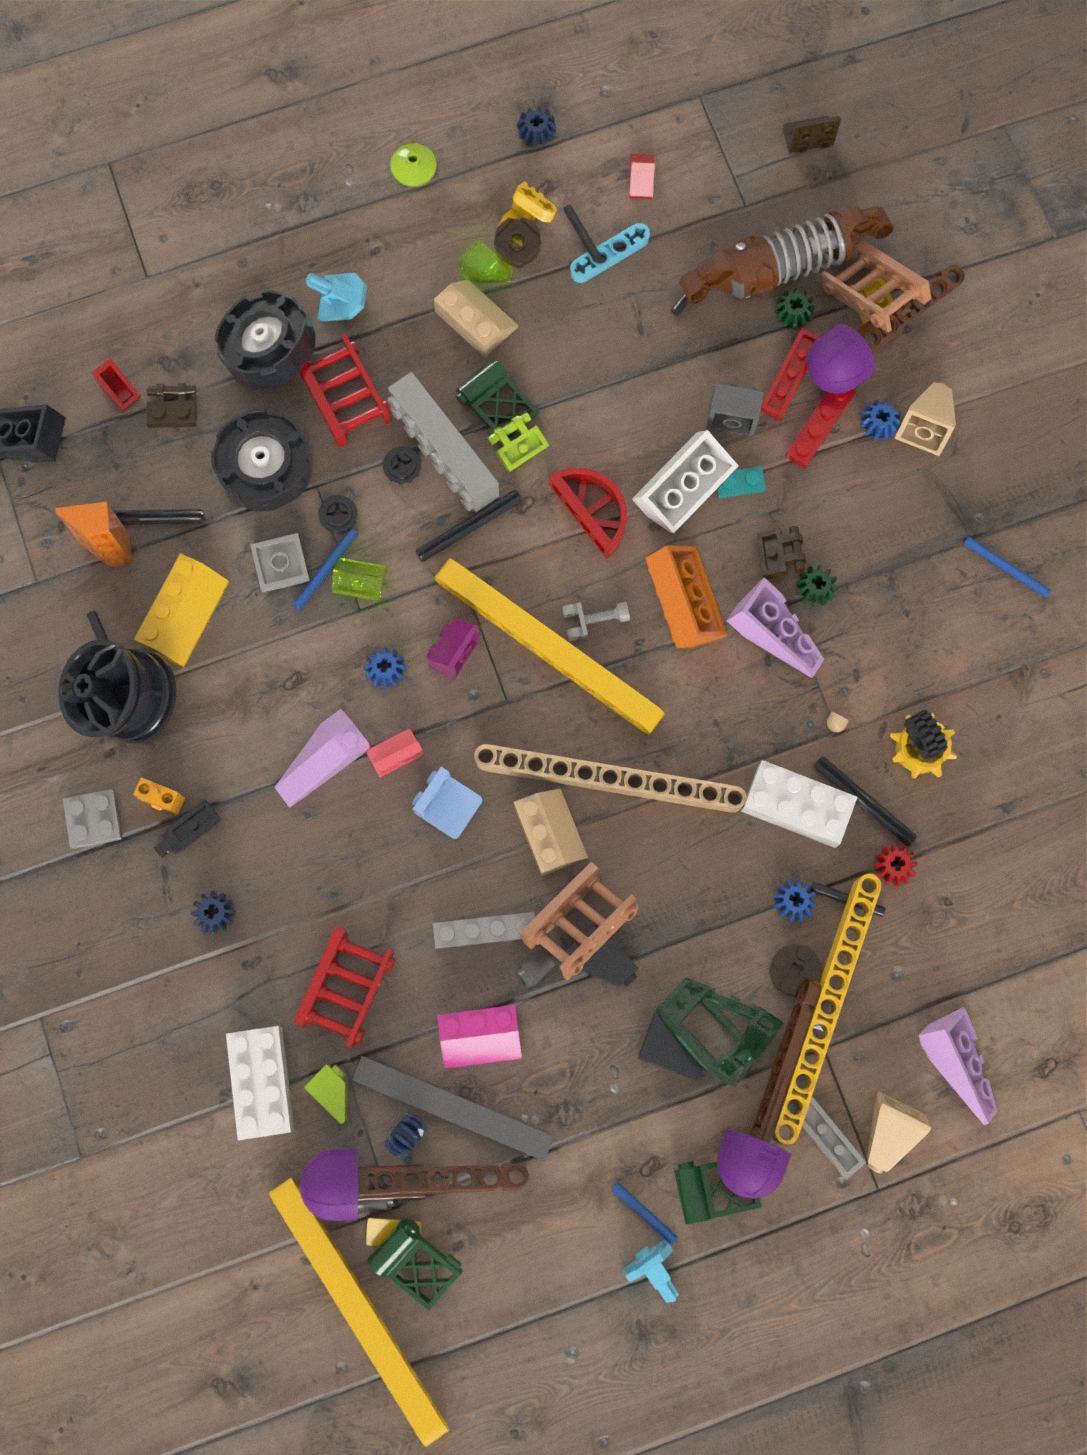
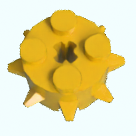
M937 722V725H940L942 728L941 732L945 734L944 739L947 740L946 745L948 748L929 760L923 758L917 752V748L913 747V742L909 740V734L906 733L905 729L901 733H891L890 737L896 741L895 751L897 754L892 759L893 762H899L906 769L912 771V778L915 779L919 773L932 772L937 777L942 776L941 764L946 759L957 758V755L951 751V737L955 733L954 730H945V727Z

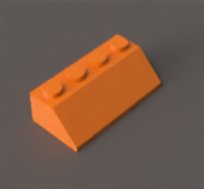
M107 502L56 508V514L79 543L105 564L112 567H121L125 563L132 562L130 534Z
M666 545L645 558L676 648H692L728 636L696 546Z

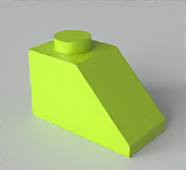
M326 1064L304 1088L343 1125L348 1121V1083L343 1079L346 1074L337 1065L331 1067Z

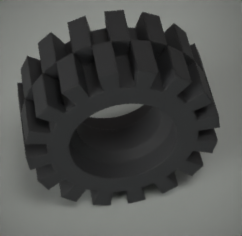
M922 710L904 721L906 733L909 734V740H912L913 747L917 748V752L926 760L933 758L948 748L946 745L947 740L944 739L945 734L941 732V726L937 725V720L932 718V714L928 713L927 710Z

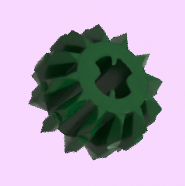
M797 288L793 289L792 293L786 290L783 296L777 298L774 312L777 313V321H784V328L789 324L794 331L797 325L804 328L807 322L810 323L812 321L815 305L812 304L813 297H806V290L801 294L798 293Z
M818 565L816 571L812 566H809L807 572L800 573V579L796 582V586L800 588L797 591V595H805L803 603L811 600L812 607H816L818 602L825 606L827 600L832 601L834 599L833 593L838 590V586L834 584L837 581V577H829L831 569L823 572L822 565ZM814 583H818V587L820 589H816V585Z

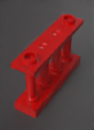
M346 334L342 335L344 348L313 363L311 361L306 362L299 372L339 448L348 444L345 436L349 434L348 431L380 415L387 425L391 423L389 414L392 413L387 401H382L359 360L357 354L360 352L354 340L350 342ZM350 356L355 366L354 368L323 383L322 381H316L314 377L317 374L316 371ZM358 376L361 377L366 386L335 402H332V400L328 402L324 396L328 394L327 391ZM371 395L376 407L346 422H338L335 416L338 414L337 411Z
M335 927L293 1023L304 1028L307 1027V1024L312 1025V1023H315L349 1038L346 1046L353 1048L355 1044L359 1045L363 1038L365 1030H362V1026L386 971L391 972L396 958L393 957L394 952L390 949H387L385 956L349 942V938L346 937L347 932ZM346 951L380 965L375 979H370L339 966V962L336 961L339 952L343 953ZM329 975L332 977L333 975L339 976L369 989L364 1004L329 990L328 986L325 985ZM318 999L321 1001L326 999L359 1013L354 1027L351 1028L318 1014V1010H315Z

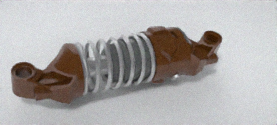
M846 206L839 211L825 214L823 219L817 217L814 224L807 220L804 224V229L796 224L793 232L785 228L782 235L774 232L772 238L766 235L758 238L755 236L744 238L738 241L737 245L720 250L708 264L686 273L679 283L690 304H698L704 301L712 288L729 293L738 300L752 295L759 297L771 293L773 288L780 286L781 283H787L789 278L797 280L799 275L806 277L810 271L817 273L820 268L826 270L831 264L837 266L850 261L856 245L865 234L879 240L884 239L893 232L894 226L882 207L875 206L860 209ZM818 222L822 225L821 234L819 233ZM808 225L813 232L814 236L809 237ZM823 256L828 261L825 265L822 264ZM813 260L818 265L817 268L814 269L812 268Z

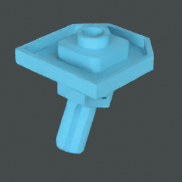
M309 273L305 279L308 287L321 292L317 317L321 322L350 320L364 308L367 285L356 273L324 275V278L314 273Z
M664 1239L650 1249L646 1246L635 1254L636 1259L622 1269V1272L629 1282L645 1274L665 1302L676 1301L678 1291L661 1264L674 1250Z

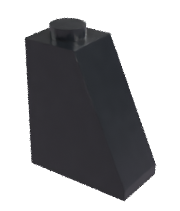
M594 924L585 935L589 937L598 926ZM609 938L584 963L580 972L619 988L622 984L626 987L629 986L638 977L635 972L639 968ZM576 941L565 952L571 956L580 944Z
M655 1009L638 1059L698 1081L700 1076L705 1077L709 1062L705 1061L707 1055L663 1010Z

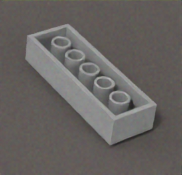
M410 372L388 387V401L391 405L390 409L393 416L397 420L401 419L405 424L403 427L410 438L415 437L419 442L418 447L423 455L431 457L434 461L432 465L437 473L445 475L448 479L446 483L451 491L459 493L462 497L460 501L468 512L472 510L475 514L498 500V481L415 375Z

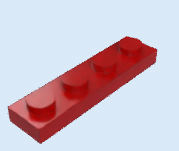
M801 328L761 405V412L780 421L782 420L808 369V352L820 336Z
M852 389L840 394L827 392L787 451L785 457L806 469L854 397L856 390Z

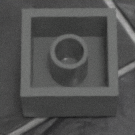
M715 383L706 429L753 437L760 417L764 391H758L754 387H735L730 383Z

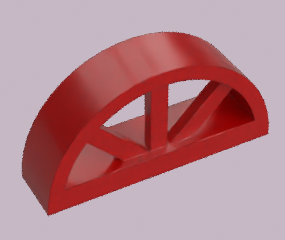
M586 468L565 469L549 476V486L604 557L606 559L609 558L622 542L627 522V507L619 488L605 475ZM580 482L578 497L567 483ZM587 483L599 487L607 493L606 496L587 509L585 508L584 500ZM611 501H614L619 513L620 522L593 518L592 515ZM602 528L618 531L613 539L610 540Z

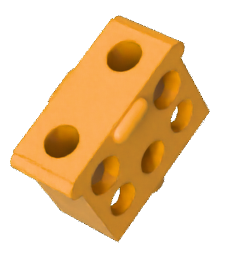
M142 777L133 794L137 799L151 804L157 810H166L176 815L179 814L186 799L179 792Z

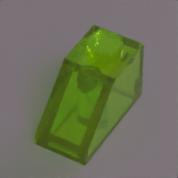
M479 239L459 257L460 272L465 278H471L476 283L510 282L513 279V267L503 262L494 251Z

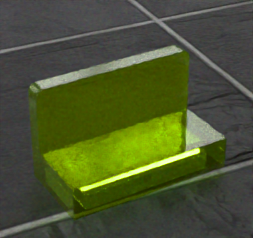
M340 558L333 571L332 593L380 601L387 566Z

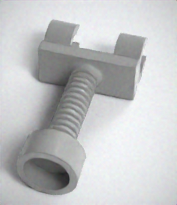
M581 602L562 607L564 618H572L578 615L581 627L567 630L569 641L587 639L586 625L590 623L607 621V619L612 620V618L618 619L620 623L630 621L627 602L617 603L616 608L611 611H602L587 616L583 614Z

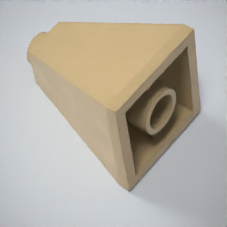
M933 382L909 407L895 439L940 456L956 425L952 389L948 388L944 383Z
M878 1091L867 1150V1166L880 1174L883 1171L888 1172L930 1132L932 1127L926 1114Z

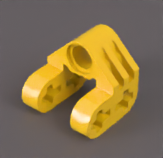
M524 181L518 185L512 197L514 202L511 210L504 214L499 225L509 218H526L532 222L535 218H538L543 222H551L557 208L553 203L544 198V194L541 192L537 193L534 187H528V183ZM514 237V238L512 239L513 241H515L516 243H518L520 246L523 245V244H522L523 238L520 237L519 239H516V238Z

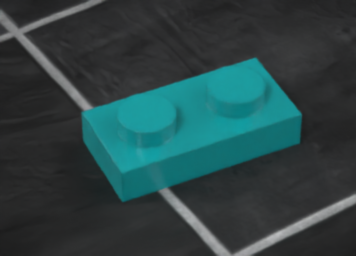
M762 466L734 470L716 489L718 499L765 492L766 484Z

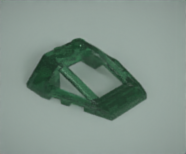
M685 978L659 1005L657 1011L664 1023L696 1062L730 1087H736L763 1055L782 1027L783 1022L762 1007L754 1004L753 1007L740 1003V999L731 996L727 998L714 993V988ZM714 1003L751 1020L744 1035ZM699 1004L737 1042L727 1054L723 1052L718 1059L707 1050L683 1023Z

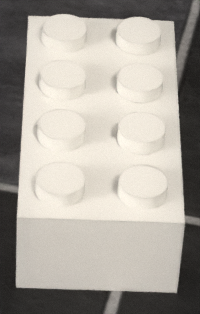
M762 760L758 765L747 794L746 803L742 807L741 812L836 848L841 844L857 797Z
M273 1026L227 1033L226 1039L238 1140L295 1132L283 1028Z

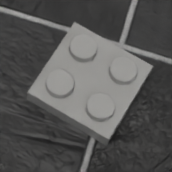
M298 533L250 544L262 593L310 581Z
M114 789L63 798L69 846L71 849L122 840Z

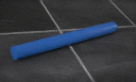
M351 528L292 604L296 609H302L358 536L354 529Z
M970 536L964 542L965 546L1046 598L1051 592V589Z

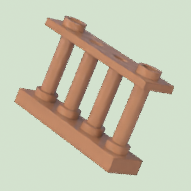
M864 240L857 245L858 260L838 276L834 277L825 270L821 273L822 287L827 295L834 296L870 320L875 327H880L886 332L892 330L889 316L908 301L916 299L925 304L931 300L929 281ZM863 267L872 271L851 288L844 284L845 281ZM878 278H884L888 281L868 298L860 294ZM895 288L904 291L902 295L884 309L876 305L878 301Z
M592 862L520 932L524 944L531 950L536 945L541 944L563 963L560 969L567 981L573 975H577L582 970L584 963L626 921L633 919L639 909L636 898L632 894L625 901H622L600 883L602 878L599 868ZM590 891H595L616 908L607 919L583 901V898ZM572 909H578L598 926L589 937L565 919V916ZM559 926L580 944L571 956L547 937V934L554 927Z

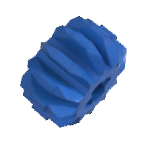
M876 399L873 405H866L865 411L860 415V419L863 420L860 426L867 429L865 432L866 436L873 434L874 441L879 436L884 441L888 439L889 435L895 436L897 429L901 426V421L898 420L901 417V412H895L896 404L888 406L887 399L884 400L883 404Z
M383 647V653L381 654L375 649L373 651L375 658L372 656L366 657L370 663L364 665V670L369 672L366 675L367 680H373L372 684L374 687L379 686L382 682L384 690L387 689V683L390 682L393 687H396L395 679L403 681L404 676L401 673L407 669L405 665H402L404 657H397L398 652L395 649L390 654H388L387 647ZM384 664H388L389 666L386 672H382L381 670L384 667Z
M790 879L787 880L786 887L781 884L777 887L781 894L773 895V899L780 901L773 906L774 909H783L779 914L781 918L788 913V922H793L795 915L799 922L804 921V915L810 917L813 914L809 908L817 906L816 902L809 900L814 898L816 893H807V890L811 887L810 884H806L801 888V879H797L795 885H793ZM794 895L800 901L796 906H793V901L789 900Z

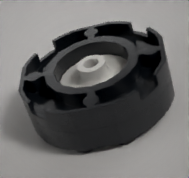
M277 290L260 291L261 296L250 300L245 296L237 301L223 317L215 334V341L218 344L217 355L221 362L237 381L256 389L276 387L296 377L313 354L316 336L312 322L295 298Z
M266 409L249 410L226 422L217 433V440L213 451H211L212 468L228 497L236 504L255 511L276 510L298 498L309 483L313 464L308 442L296 422L285 414L281 413L279 415L267 412Z

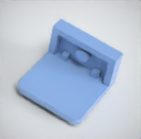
M441 767L438 772L434 770L426 782L428 787L424 793L420 791L412 802L415 805L413 811L414 814L449 837L457 839L482 804V797L450 776V772Z

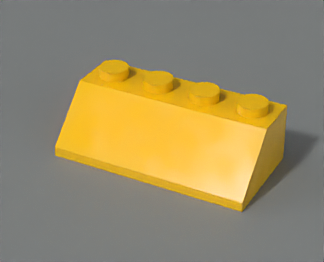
M180 553L136 634L135 642L141 648L154 651L164 659L185 667L229 581L203 563Z

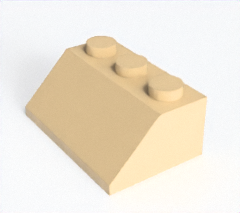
M469 279L451 283L434 298L435 313L484 358L518 328V324Z
M561 789L536 793L514 802V809L541 877L588 859Z

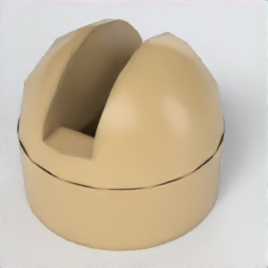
M831 712L827 719V726L832 732H841L846 728L849 721Z

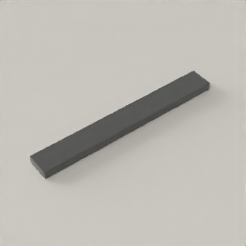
M364 1056L361 1057L352 1078L354 1082L545 1161L555 1137Z

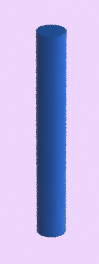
M619 1182L615 1184L611 1190L666 1241L672 1244L678 1236Z

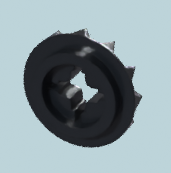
M396 447L385 455L383 471L391 482H396L400 485L407 482L411 483L413 479L419 476L421 460L419 455L411 448ZM398 458L403 464L408 463L406 473L401 469H396L398 467Z
M334 495L325 499L318 511L321 525L329 532H337L338 534L345 530L349 531L350 527L356 524L358 515L354 502L342 495ZM337 506H339L341 513L345 514L340 517L339 523L335 516H332V514H336Z

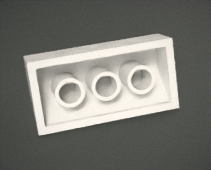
M708 430L697 432L632 500L648 518L670 533H674L738 467V464Z

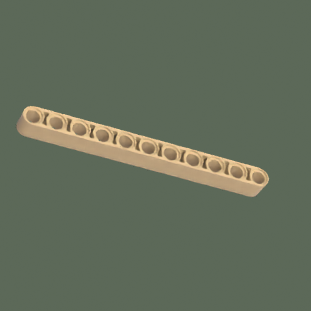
M483 744L475 751V763L479 769L499 774L725 812L739 811L747 800L745 791L741 787L490 744ZM482 753H490L493 759L488 763L481 762L479 757ZM507 757H515L518 763L514 767H508L504 764V760ZM532 761H539L543 767L539 771H532L529 768V764ZM557 765H563L566 767L567 773L559 776L554 773L553 769ZM582 769H587L592 773V777L583 780L579 777L578 772ZM607 773H612L616 776L617 781L613 784H608L603 780V776ZM636 777L641 781V786L632 788L628 784V780ZM657 781L663 782L666 790L664 792L655 791L653 783ZM687 786L691 794L686 797L681 796L678 792V787ZM703 791H713L716 797L715 800H706L703 797ZM736 794L739 796L740 804H731L728 801V795Z

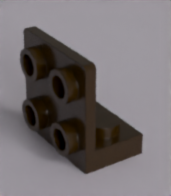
M824 116L784 123L783 132L788 152L803 153L809 149H825L834 145L841 123L840 116Z

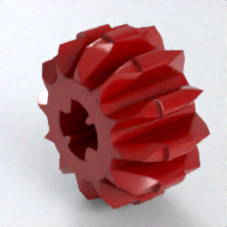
M893 843L890 849L884 846L881 848L882 854L877 853L875 855L876 860L879 862L875 863L873 868L881 869V872L876 876L878 878L885 876V885H888L891 881L894 887L900 886L901 882L906 885L910 882L909 877L916 875V872L911 868L918 866V863L910 861L915 855L913 852L908 855L905 854L907 846L903 845L898 850L897 844ZM894 860H896V864H900V868L896 871L894 870L895 867L892 868L890 864Z

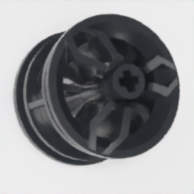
M93 640L79 647L68 659L61 674L58 695L62 715L75 732L87 737L108 736L122 742L138 744L153 739L165 728L175 707L177 690L175 677L170 665L158 653L147 649H127L108 640Z

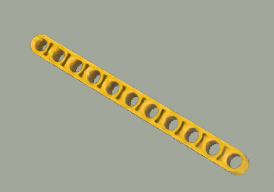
M449 558L434 577L435 581L444 589L644 733L651 734L665 715L650 700L453 559Z
M865 874L856 879L852 885L820 980V995L816 1007H814L813 1016L772 1135L773 1141L778 1144H792L799 1136L881 890V882L874 874ZM863 881H867L870 883V893H867L863 890ZM855 904L863 908L864 913L862 917L854 913ZM847 928H851L855 932L856 937L854 941H850L846 937ZM839 952H843L847 956L846 965L839 963ZM831 976L839 980L840 984L837 990L830 986L829 980ZM824 1000L831 1005V1012L829 1014H825L821 1009V1004ZM815 1025H819L823 1030L821 1039H817L813 1035ZM807 1050H811L815 1055V1060L812 1064L807 1063L804 1058ZM800 1074L807 1081L803 1089H800L796 1084V1078ZM792 1099L798 1104V1111L795 1114H791L787 1108L789 1101ZM782 1125H786L790 1130V1135L786 1140L779 1136V1129Z
M293 1177L289 1178L269 1192L271 1199L424 1446L427 1447L449 1431L448 1425L319 1217L311 1213L305 1206L301 1197L300 1186Z

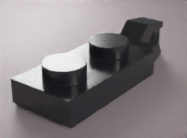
M205 799L165 829L166 832L162 835L164 840L155 846L154 849L162 858L172 851L177 854L222 821V819Z

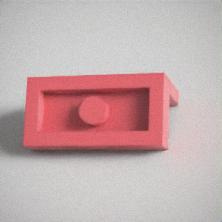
M407 729L366 751L379 778L424 755L411 729Z

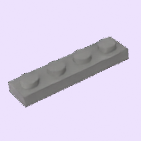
M528 912L433 923L435 949L522 940L520 932L535 918V913Z
M796 1079L797 1086L800 1089L805 1088L802 1085V1083L798 1079ZM811 1097L802 1127L843 1178L847 1180L867 1162L816 1100ZM793 1099L789 1101L787 1106L791 1114H795L798 1111V1104Z

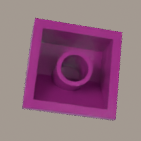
M453 619L450 625L445 624L439 635L442 638L437 645L433 644L427 657L429 667L455 680L480 639L478 626Z

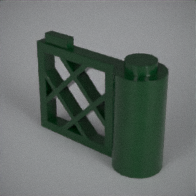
M493 358L456 388V399L462 406L465 407L467 405L475 411L490 428L487 430L489 435H492L493 430L497 428L498 420L511 421L515 417L516 405L526 406L531 412L529 414L531 420L539 414L536 407L507 376L501 364ZM507 385L513 391V400L499 399V391ZM485 402L496 403L495 415L485 414L480 409V406ZM499 403L513 404L512 416L498 415ZM517 430L509 434L507 437L510 438L511 436H513L517 432Z
M693 1161L678 1164V1169L674 1170L685 1224L699 1223L717 1217L762 1208L760 1197L753 1198L752 1204L743 1205L736 1200L737 1194L734 1193L733 1196H730L720 1189L724 1183L722 1179H720L717 1186L708 1180L706 1169H718L717 1161L694 1166ZM710 1187H712L713 1189H715L712 1194H711ZM719 1192L730 1201L724 1210L715 1212L713 1200ZM733 1203L738 1205V1207L731 1208Z
M402 1219L368 1257V1264L376 1274L390 1278L427 1310L434 1306L463 1271L460 1268L462 1263L451 1254L446 1257L421 1236L420 1227L413 1220ZM420 1247L430 1254V1261L417 1262L416 1252ZM436 1267H446L453 1274L449 1278L438 1279ZM413 1268L414 1280H405L398 1272L401 1269ZM418 1268H431L433 1279H419ZM434 1285L435 1294L430 1300L421 1293L420 1286Z

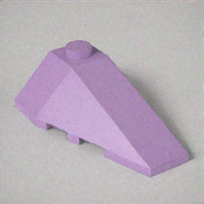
M765 578L761 579L737 604L727 622L746 639L812 678L824 661L823 656L810 636L804 634L797 624V621H799L795 614L792 615L784 603L786 599L783 594Z
M340 709L319 725L277 783L275 789L289 808H291L370 749L369 743L355 724Z
M964 1007L928 1024L918 1036L920 1044L926 1051L929 1060L983 1125L989 1124L998 1111L990 1082L982 1074L983 1056H977L973 1041L978 1039L976 1031Z

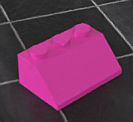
M515 1005L437 1015L444 1068L522 1058Z

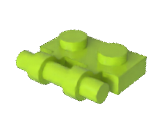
M527 412L521 416L516 415L509 424L502 428H496L493 430V434L486 438L491 446L497 442H500L503 446L495 453L508 473L550 446L537 425L530 430L527 429L525 424L531 421ZM517 430L521 436L510 441L507 436Z

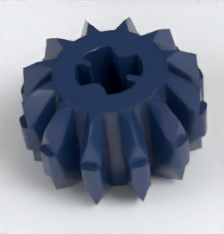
M539 106L535 111L529 107L527 113H521L520 120L517 122L519 138L524 139L525 145L532 143L534 149L537 144H541L544 147L546 141L552 142L553 134L556 132L554 115H549L548 109L541 111Z
M215 891L210 892L209 899L205 894H201L202 904L197 901L193 903L194 906L199 908V910L191 912L193 917H199L194 921V925H202L201 932L203 933L210 929L212 935L217 934L218 927L222 932L227 931L224 923L227 922L231 925L234 923L232 919L228 918V915L236 914V910L228 909L233 905V901L231 899L225 901L226 894L224 893L219 894L217 897ZM213 907L219 911V914L214 915V919L208 915L209 912L213 911Z
M410 1112L406 1113L385 1140V1146L393 1155L401 1159L406 1158L426 1132L427 1125L417 1115L415 1116Z

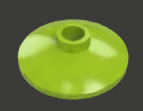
M411 143L403 145L395 151L391 158L390 166L391 172L398 182L406 186L416 187L426 184L433 178L437 162L435 155L428 147ZM412 159L417 160L416 162H413V163L410 162V160H412Z

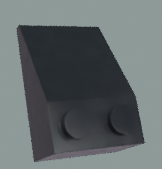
M47 404L0 409V458L35 463L56 461L66 417Z

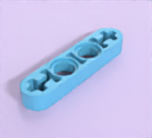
M642 223L634 224L597 246L596 248L599 253L607 258L604 263L594 262L588 252L578 257L570 265L571 278L578 283L586 282L645 247L649 242V228ZM635 233H638L639 235L643 234V238H635ZM616 243H623L626 249L618 252L613 246ZM577 267H579L580 269L585 268V273H576Z

